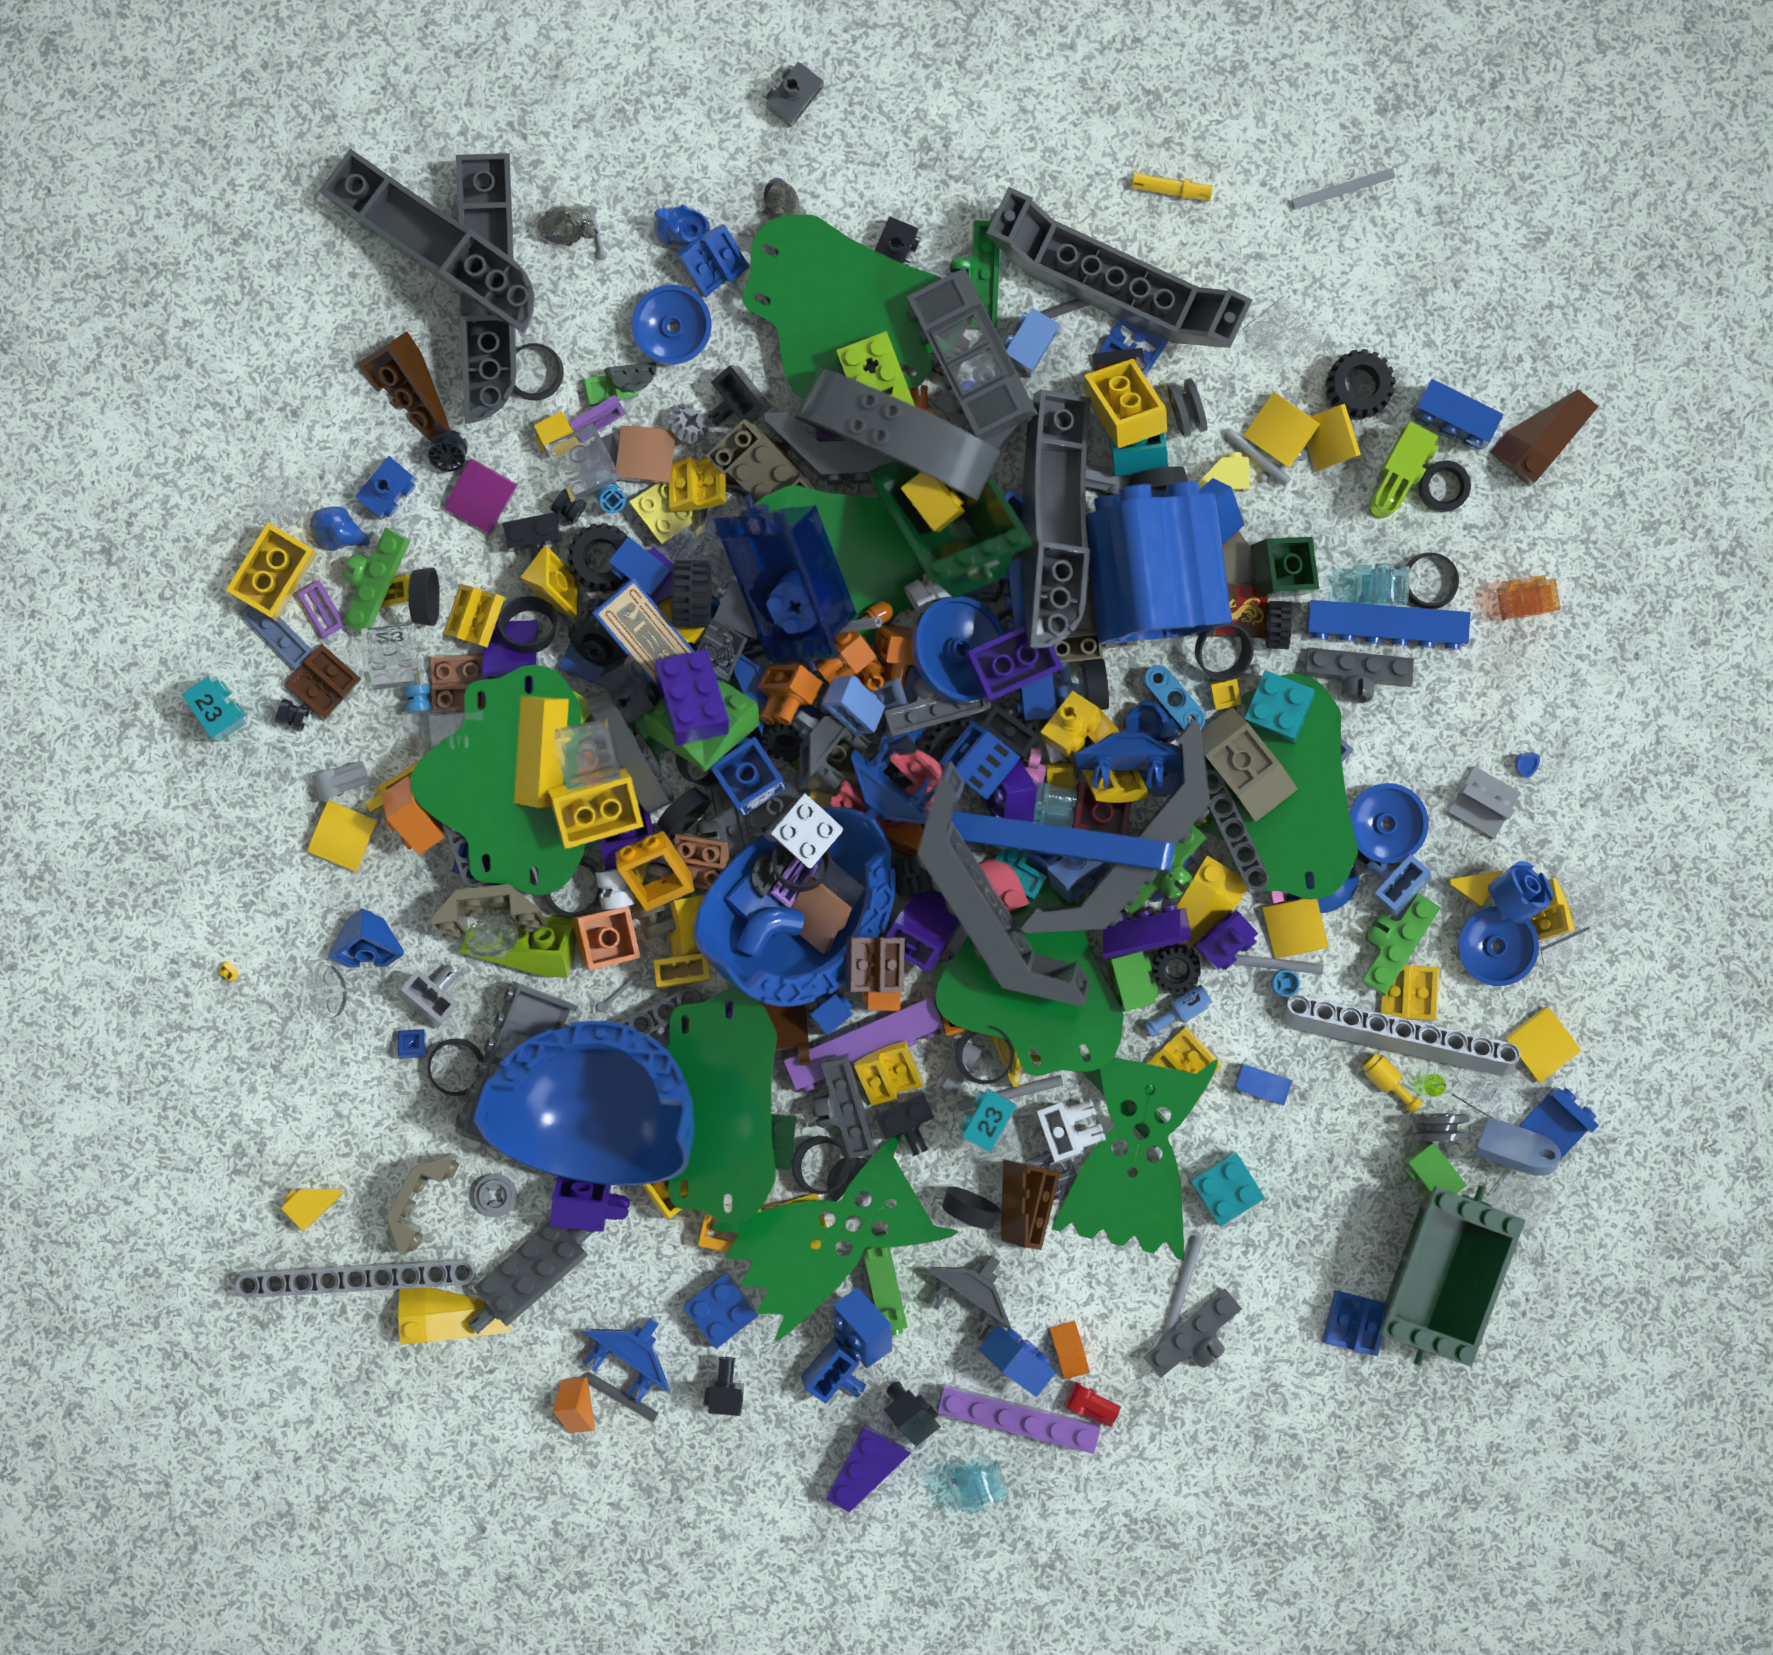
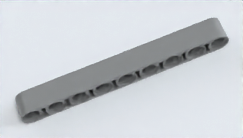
M1304 995L1291 996L1282 1014L1283 1022L1288 1027L1499 1076L1510 1075L1520 1059L1518 1047L1509 1042Z
M456 1259L255 1271L241 1275L236 1280L235 1289L244 1298L458 1286L472 1281L476 1276L477 1270L472 1261ZM459 1265H465L470 1269L469 1278L462 1279L457 1275ZM436 1266L442 1269V1280L432 1279L430 1275L432 1267ZM406 1268H411L416 1272L417 1276L414 1282L405 1280L403 1273ZM379 1270H385L389 1273L390 1279L388 1283L382 1284L377 1280V1272ZM353 1271H357L362 1275L363 1282L361 1285H354L351 1282L350 1274ZM325 1273H331L335 1276L336 1284L334 1287L325 1285L323 1281ZM300 1274L307 1276L309 1279V1286L306 1289L297 1285V1277ZM272 1276H277L282 1280V1288L280 1290H275L270 1286ZM245 1278L254 1280L256 1286L253 1292L245 1290L243 1286Z

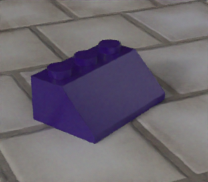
M1177 905L1161 908L1162 913L1152 915L1151 910L1136 913L1137 919L1127 921L1126 916H1122L1113 927L1108 925L1106 929H1103L1104 959L1192 940L1186 908L1178 910Z

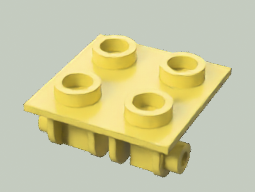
M657 483L629 501L633 511L642 519L643 524L647 526V529L657 539L656 541L663 545L671 541L673 536L701 518L695 510L671 511L669 509V484Z

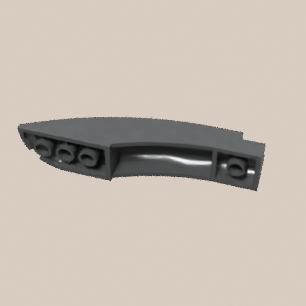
M350 148L320 188L319 192L323 197L431 274L504 322L525 333L532 320L535 298L531 281L523 268L515 260L473 230L437 209Z
M510 153L456 155L459 223L473 230L514 260ZM460 293L465 424L479 422L492 416L509 399L514 389L517 372L516 328Z
M1042 389L1033 394V405L1038 414L1033 416L1027 424L1023 477L1022 525L1033 542L1032 546L1022 549L1023 597L1029 648H1045L1055 645L1065 639L1078 626L1085 609L1090 548H1088L1085 488L1091 398Z

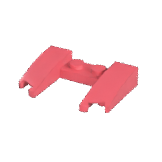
M921 751L901 756L899 754L890 756L891 762L914 783L912 786L904 789L910 795H913L926 779L931 780L925 793L935 785H938L944 767L932 757ZM846 780L841 783V791L838 795L830 798V804L833 807L851 808L862 813L868 810L863 806L865 799L862 790ZM934 796L925 805L926 808L932 806ZM878 817L875 819L881 830L902 822L886 818L880 820Z

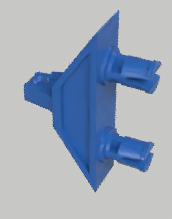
M740 654L730 679L733 680L738 691L757 702L760 715L768 698L757 687L766 669L762 670L761 666ZM759 719L760 724L754 730L759 742H761L764 723Z
M1127 719L1125 733H1115L1074 754L1077 770H1094L1092 786L1097 789L1101 778H1103L1104 789L1109 786L1110 770H1147L1145 785L1152 789L1155 778H1157L1158 789L1163 786V771H1184L1182 755L1149 735L1139 733L1138 719Z
M885 744L871 761L866 759L857 750H854L851 758L865 799L863 806L868 809L864 814L874 819L878 817L880 820L886 818L889 820L926 824L930 811L925 805L935 795L937 785L925 793L931 780L926 779L913 795H910L883 773L891 763L890 756L897 754L895 750L886 758H883L889 748Z
M650 1318L643 1329L637 1325L634 1330L587 1328L582 1330L593 1338L596 1343L585 1360L582 1361L585 1366L594 1357H597L591 1369L597 1372L609 1353H614L639 1371L640 1375L626 1392V1395L630 1397L638 1388L641 1389L635 1402H641L652 1384H657L668 1393L671 1391L653 1345L656 1338L652 1336V1333L659 1325L654 1319Z

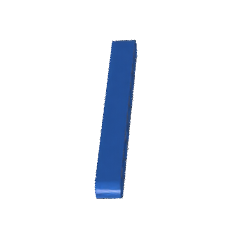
M953 811L951 821L963 840L968 843L1171 872L1175 848L1173 843Z

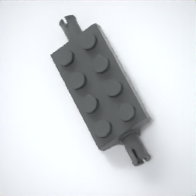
M550 1220L473 1287L485 1301V1307L468 1320L467 1323L477 1334L495 1318L497 1320L500 1319L506 1327L510 1325L588 1256L582 1248V1242L594 1232L582 1229H573L572 1231L569 1229L567 1231L566 1229L550 1226Z

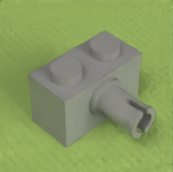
M449 964L445 965V968L433 981L417 969L397 993L400 998L437 1029L458 1006V1003L445 993L454 980L460 976L459 972L455 969L447 977V974L453 968Z

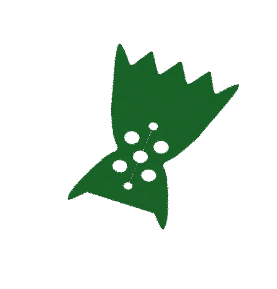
M1116 1057L1100 1068L1106 1105L1114 1122V1127L1105 1135L1106 1140L1100 1141L1082 1165L1051 1230L1060 1232L1073 1222L1079 1236L1093 1239L1099 1231L1105 1229L1110 1243L1124 1246L1135 1235L1139 1239L1142 1250L1153 1254L1167 1241L1176 1258L1183 1260L1184 1234L1181 1182L1176 1157L1168 1136L1181 1125L1201 1097L1217 1068V1059L1213 1060L1198 1073H1190ZM1148 1085L1154 1086V1094H1146L1145 1087ZM1131 1100L1136 1104L1137 1110L1134 1115L1125 1116L1121 1113L1120 1105L1123 1101ZM1166 1107L1170 1110L1171 1118L1168 1122L1159 1123L1155 1120L1154 1112L1157 1108ZM1144 1123L1149 1127L1150 1133L1147 1138L1139 1140L1133 1135V1128L1136 1124ZM1122 1139L1127 1142L1128 1151L1126 1154L1118 1156L1113 1153L1112 1144L1115 1140ZM1157 1146L1161 1149L1162 1158L1158 1162L1147 1160L1146 1150L1149 1147ZM1134 1167L1137 1169L1138 1173L1135 1177H1130L1127 1174L1129 1168Z
M901 1133L890 1138L872 1156L849 1184L842 1200L838 1202L814 1200L790 1203L757 1212L753 1218L744 1222H720L713 1225V1229L738 1234L737 1239L725 1256L726 1259L752 1260V1265L741 1282V1286L764 1287L768 1289L756 1314H780L784 1316L778 1328L775 1341L781 1340L842 1284L860 1260L866 1247L891 1248L943 1240L959 1233V1231L933 1225L894 1158L901 1139ZM861 1191L868 1192L872 1198L870 1205L859 1207L855 1203L857 1193ZM893 1198L896 1200L894 1208L887 1207L886 1201ZM830 1211L835 1215L836 1220L831 1227H824L819 1223V1216L822 1212ZM850 1216H857L862 1219V1226L856 1232L848 1231L845 1227V1221ZM879 1220L886 1222L889 1227L887 1234L882 1237L875 1236L871 1230L873 1223ZM816 1239L821 1242L819 1249L811 1247L813 1240ZM847 1240L851 1243L852 1251L848 1256L844 1257L836 1253L835 1246L839 1241Z

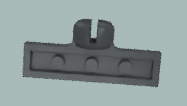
M1308 647L1305 676L1338 679L1342 683V697L1346 701L1353 702L1354 695L1357 694L1358 689V703H1366L1373 698L1375 684L1411 687L1413 683L1414 658Z
M920 678L912 684L915 702L885 710L882 716L888 736L892 738L989 711L990 705L989 703L985 704L983 699L971 703H957L947 700L932 691L923 679Z
M718 782L710 786L715 817L699 822L697 825V836L713 833V837L708 839L727 841L730 863L750 842L745 817H742L721 783Z
M848 1054L822 1059L821 1066L829 1093L814 1098L812 1109L813 1115L818 1117L815 1120L817 1125L821 1128L831 1126L840 1128L849 1159L875 1154L876 1146Z
M1223 1289L1143 1357L1159 1378H1162L1188 1356L1193 1358L1199 1367L1205 1368L1210 1366L1214 1362L1211 1355L1217 1359L1225 1351L1224 1345L1216 1335L1218 1329L1240 1312L1242 1308L1230 1293Z

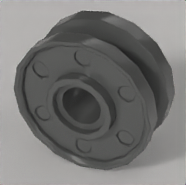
M1191 377L1184 379L1183 393L1180 392L1175 383L1168 384L1170 404L1183 438L1191 436V423L1195 424L1200 433L1207 431L1205 411L1193 379Z
M1436 1113L1414 1115L1413 1123L1425 1125V1130L1413 1133V1140L1431 1142L1470 1139V1132L1458 1130L1457 1124L1469 1122V1114Z

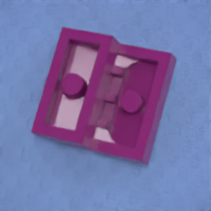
M470 459L450 494L444 509L491 534L503 510L510 502L518 484L478 461Z

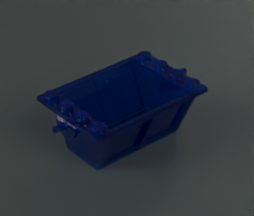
M751 495L743 498L747 509L743 510L741 514L713 518L716 531L720 535L767 660H805L809 671L815 672L818 669L814 660L836 659L839 657L833 638L857 615L816 505L782 508L777 511L768 512L769 507L767 503L754 505ZM793 570H797L817 623L807 631L789 634L773 620L767 607V602L782 577Z

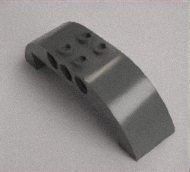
M822 368L817 370L794 417L816 429L820 427L939 480L954 491L976 501L1001 453L988 443L935 415L852 378Z

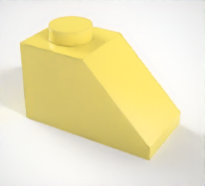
M1237 452L1227 453L1226 457H1222L1198 482L1199 490L1214 478L1231 486L1233 492H1247L1250 489L1249 457H1242V453Z

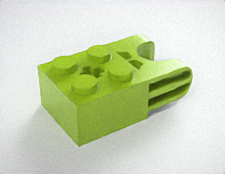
M887 331L836 350L845 376L915 406ZM867 364H877L878 366L875 367L876 372L870 374L869 370L865 371L864 369L867 368Z
M1412 421L1402 429L1378 473L1383 478L1369 502V509L1372 515L1380 519L1387 518L1400 507L1411 485L1415 486L1421 480L1426 468L1422 467L1424 462L1428 463L1437 451L1439 445L1435 442L1439 436Z

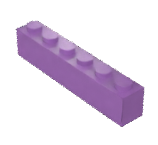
M929 997L809 1049L810 1065L800 1066L798 1054L785 1059L784 1063L795 1089L802 1088L804 1093L818 1087L817 1081L825 1078L821 1066L822 1059L848 1054L852 1069L855 1071L854 1063L862 1057L883 1047L905 1040L908 1047L916 1045L915 1039L925 1035L927 1040L941 1034L939 1029L944 1027L932 997Z
M946 1384L943 1385L937 1408L938 1414L1092 1454L1095 1453L1101 1429L1099 1424Z

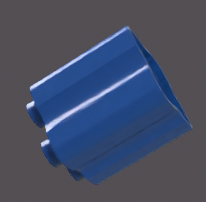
M1197 481L1171 484L1166 486L1167 491L1153 493L1151 492V485L1130 486L1119 489V494L1108 495L1094 499L1096 511L1086 514L1088 548H1090L1089 575L1099 644L1184 637L1232 623L1216 498L1213 493L1200 494Z

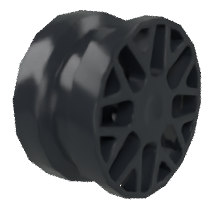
M446 429L434 434L428 452V459L436 469L444 472H453L459 470L465 463L468 442L466 438L459 436V432Z

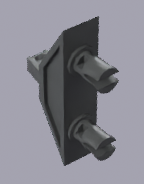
M801 710L791 722V725L799 732L800 737L803 739L800 744V788L812 775L817 774L832 789H835L845 776L826 762L828 760L826 757L840 740L844 739L860 754H863L872 741L862 734H853L834 715L824 716L821 720H818Z
M990 1255L983 1266L977 1263L974 1268L924 1267L925 1270L937 1277L936 1284L927 1297L924 1298L926 1303H929L938 1294L933 1308L938 1310L950 1290H955L980 1307L982 1312L971 1328L968 1329V1332L973 1334L983 1325L977 1336L979 1340H983V1337L994 1321H1000L1008 1328L1011 1327L994 1284L998 1276L993 1272L1000 1263L997 1258Z

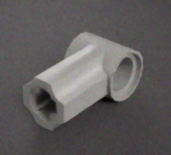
M1086 463V488L1105 491L1108 495L1119 494V489L1132 486L1131 477L1134 474L1115 476L1113 467L1106 468Z
M363 761L337 770L329 769L312 776L321 802L329 800L332 796H341L345 791L370 783Z
M959 1037L936 1085L955 1095L965 1079L955 1061V1050L960 1039ZM967 1042L963 1049L962 1059L966 1070L969 1072V1070L973 1069L982 1049Z

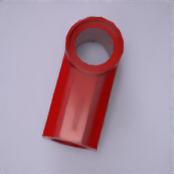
M1077 1381L1074 1382L1063 1405L1079 1415H1087L1109 1427H1112L1121 1409L1120 1405L1096 1394L1095 1390L1088 1389Z

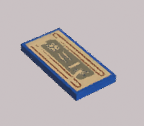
M631 578L592 612V615L626 655L631 654L633 659L642 665L645 676L649 682H653L656 685L657 689L655 661L695 652L634 578Z

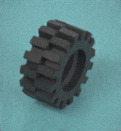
M1269 601L1265 638L1267 649H1289L1292 628L1291 602Z
M775 720L774 725L765 724L762 744L764 750L768 749L767 754L770 756L775 754L774 758L778 760L780 757H784L783 761H788V758H791L792 761H797V757L800 758V744L803 741L799 732L791 724L784 725ZM780 735H788L794 739H787Z
M1177 943L1172 946H1165L1164 949L1160 948L1157 951L1158 954L1154 956L1152 964L1153 978H1155L1158 986H1162V990L1165 992L1169 990L1170 994H1175L1176 991H1179V994H1183L1184 990L1190 991L1192 986L1198 983L1201 965L1198 954H1195L1193 948L1189 949L1186 944L1183 943L1181 946ZM1173 959L1184 961L1187 965L1186 973L1178 978L1170 976L1166 971L1168 962Z

